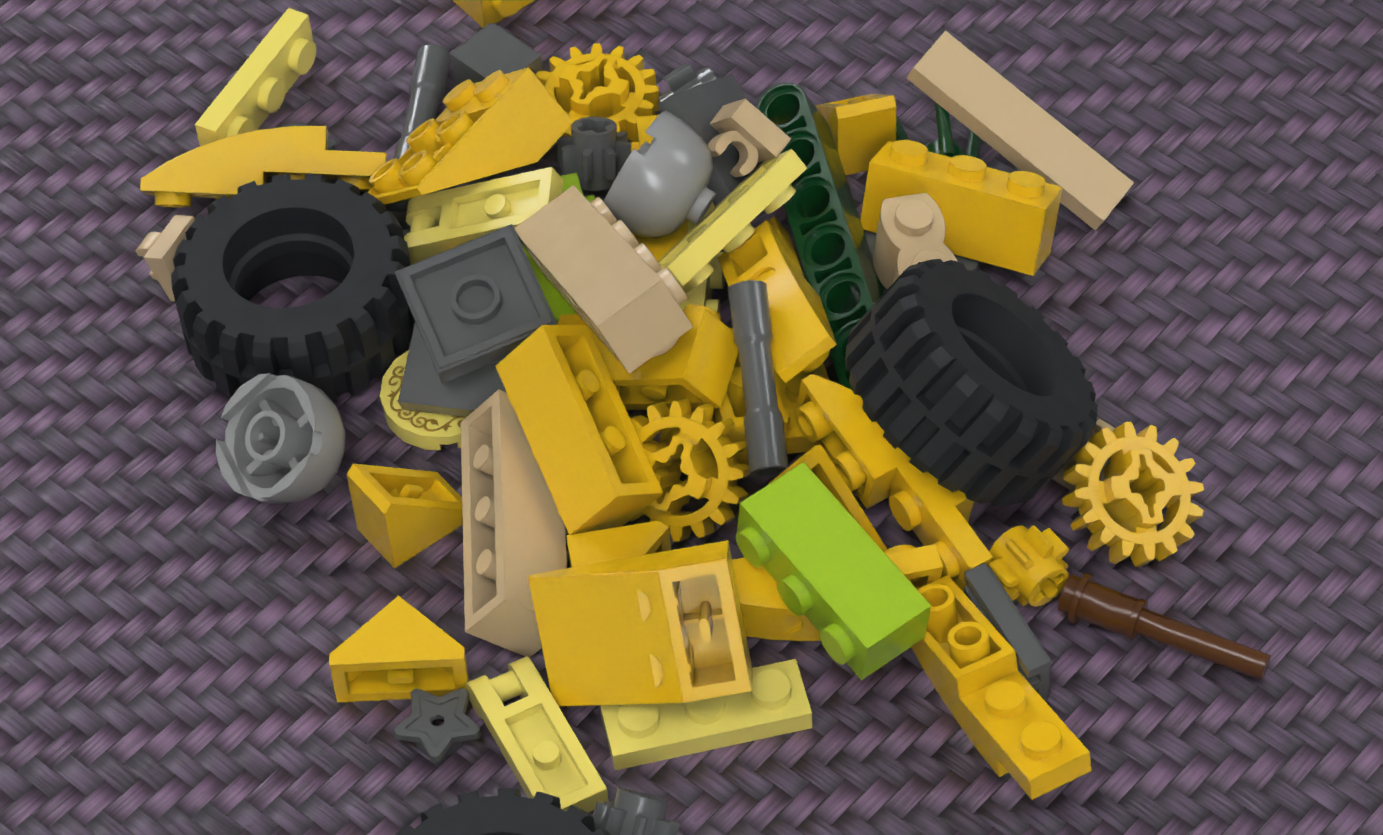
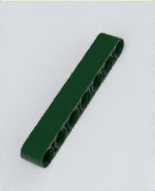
M781 83L773 86L763 94L758 102L757 109L791 138L781 153L792 149L807 167L791 183L796 192L784 204L808 283L821 298L837 343L836 346L830 349V354L839 383L853 390L849 382L850 372L846 370L845 363L848 336L852 328L884 294V291L874 269L873 258L830 126L800 86L794 83Z

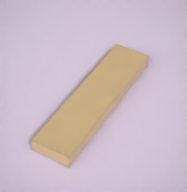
M946 30L906 77L1019 170L1036 173L1042 176L1046 183L1063 187L1060 203L1095 231L1134 184L1131 179Z

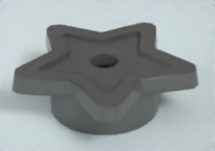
M460 688L441 697L421 689H414L411 692L412 714L394 728L393 737L397 740L414 742L416 747L426 754L432 763H438L444 756L451 755L459 750L465 741L479 739L481 737V730L477 724L465 715L469 701V693L466 689ZM435 719L444 720V723L440 726L432 725Z

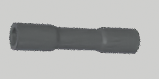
M428 44L420 47L417 51L409 86L410 100L402 135L396 144L393 159H399L410 146L406 143V139L419 125L429 119H436L438 105L444 96L451 64L450 53L442 46Z
M748 280L735 283L728 288L734 342L739 350L746 409L744 429L750 476L755 478L777 477L789 465L783 416L779 411L771 352L773 333L767 284L763 281Z

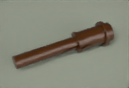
M1087 572L1083 577L1071 574L1065 583L1059 599L1058 611L1068 615L1069 623L1076 624L1080 619L1123 635L1131 641L1139 634L1262 680L1266 674L1271 655L1147 609L1148 600L1138 599L1095 583L1093 574Z

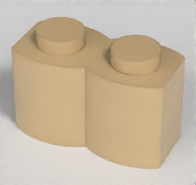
M927 193L888 198L882 202L873 248V265L879 280L886 289L894 283L904 270L918 262L932 259H941L943 262L949 260L957 261L951 250L943 244L945 222L942 212Z

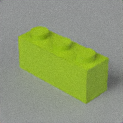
M804 462L740 502L736 542L741 553L752 566L756 568L763 566L777 582L779 594L786 606L795 615L801 616L804 614L819 631L822 645L835 662L840 665L847 663L862 681L925 638L931 610L930 603Z

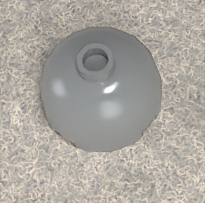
M667 110L661 112L645 132L653 137L651 143L644 142L638 151L633 149L604 199V203L616 220H622L631 233L638 237L659 238L672 234L687 219L697 225L716 196L714 191L707 188L713 172V162L709 147L696 130Z
M268 373L255 376L237 389L225 405L221 419L229 421L225 430V441L216 439V457L221 475L235 492L265 503L283 504L301 502L328 485L338 472L345 453L346 432L338 409L323 390L289 375L277 376Z

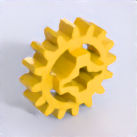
M600 43L593 44L590 54H582L577 47H571L569 60L564 61L553 56L549 59L550 72L537 71L535 74L573 122L585 117L608 118L616 123L617 132H627V138L633 142H637L636 117L655 115V111L660 110L658 106L660 102L657 99L660 96L659 86L656 85L654 69L644 70V60L641 55L625 60L624 47L617 46L610 54L602 53ZM571 126L563 133L562 136L571 137Z
M680 398L672 401L670 410L663 401L647 407L648 418L643 415L630 418L663 491L661 496L630 521L645 515L650 518L649 522L660 521L670 526L673 542H680L689 538L692 530L698 538L705 537L714 532V522L724 525L732 521L735 515L727 503L738 504L747 499L749 494L737 485V480L750 475L749 466L739 464L737 460V454L747 448L746 440L731 442L727 436L735 422L731 418L716 424L712 422L714 405L710 403L698 406L692 413L689 398ZM666 428H681L679 434L673 435L670 443L664 440L660 442L653 440L657 434ZM675 459H682L680 468L673 464ZM681 471L688 475L687 480H680ZM691 496L698 500L701 498L709 500L697 511H681L682 506L689 503Z
M1124 422L1112 431L1108 427L1100 430L1090 438V442H1087L1073 456L1078 464L1063 473V479L1069 484L1076 486L1075 491L1062 498L1063 505L1078 507L1080 516L1070 524L1072 530H1082L1087 527L1092 533L1087 548L1090 551H1094L1106 544L1110 547L1109 561L1113 564L1119 563L1129 557V555L1135 567H1141L1154 560V558L1158 561L1165 559L1177 552L1176 546H1180L1192 539L1195 533L1188 524L1203 516L1204 510L1198 505L1191 503V497L1204 490L1203 483L1188 481L1186 472L1190 471L1196 464L1193 458L1178 461L1174 453L1177 450L1179 441L1176 438H1172L1163 445L1156 442L1157 427L1149 425L1137 433V435L1132 422ZM1109 458L1110 464L1103 468L1105 479L1104 481H1099L1101 469ZM1167 507L1166 516L1163 520L1162 509ZM1162 523V525L1160 526V528L1157 530V527H1156V526H1157L1158 524Z

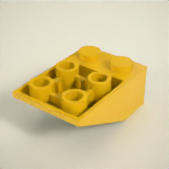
M529 67L507 74L498 70L477 83H473L470 79L465 80L453 88L443 99V104L447 108L436 119L432 118L425 121L408 136L406 143L410 147L399 159L389 160L372 174L369 183L373 187L367 193L373 195L385 205L536 163L573 124V121Z
M728 540L528 575L550 691L558 706L686 703L752 691L753 669Z

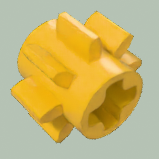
M1020 525L1009 529L995 541L990 549L993 559L988 567L990 566L1012 601L1016 599L1022 606H1026L1029 603L1031 606L1037 607L1051 601L1064 588L1069 578V573L1066 570L1068 564L1062 558L1070 549L1050 528L1041 533L1035 525L1029 529L1026 526Z

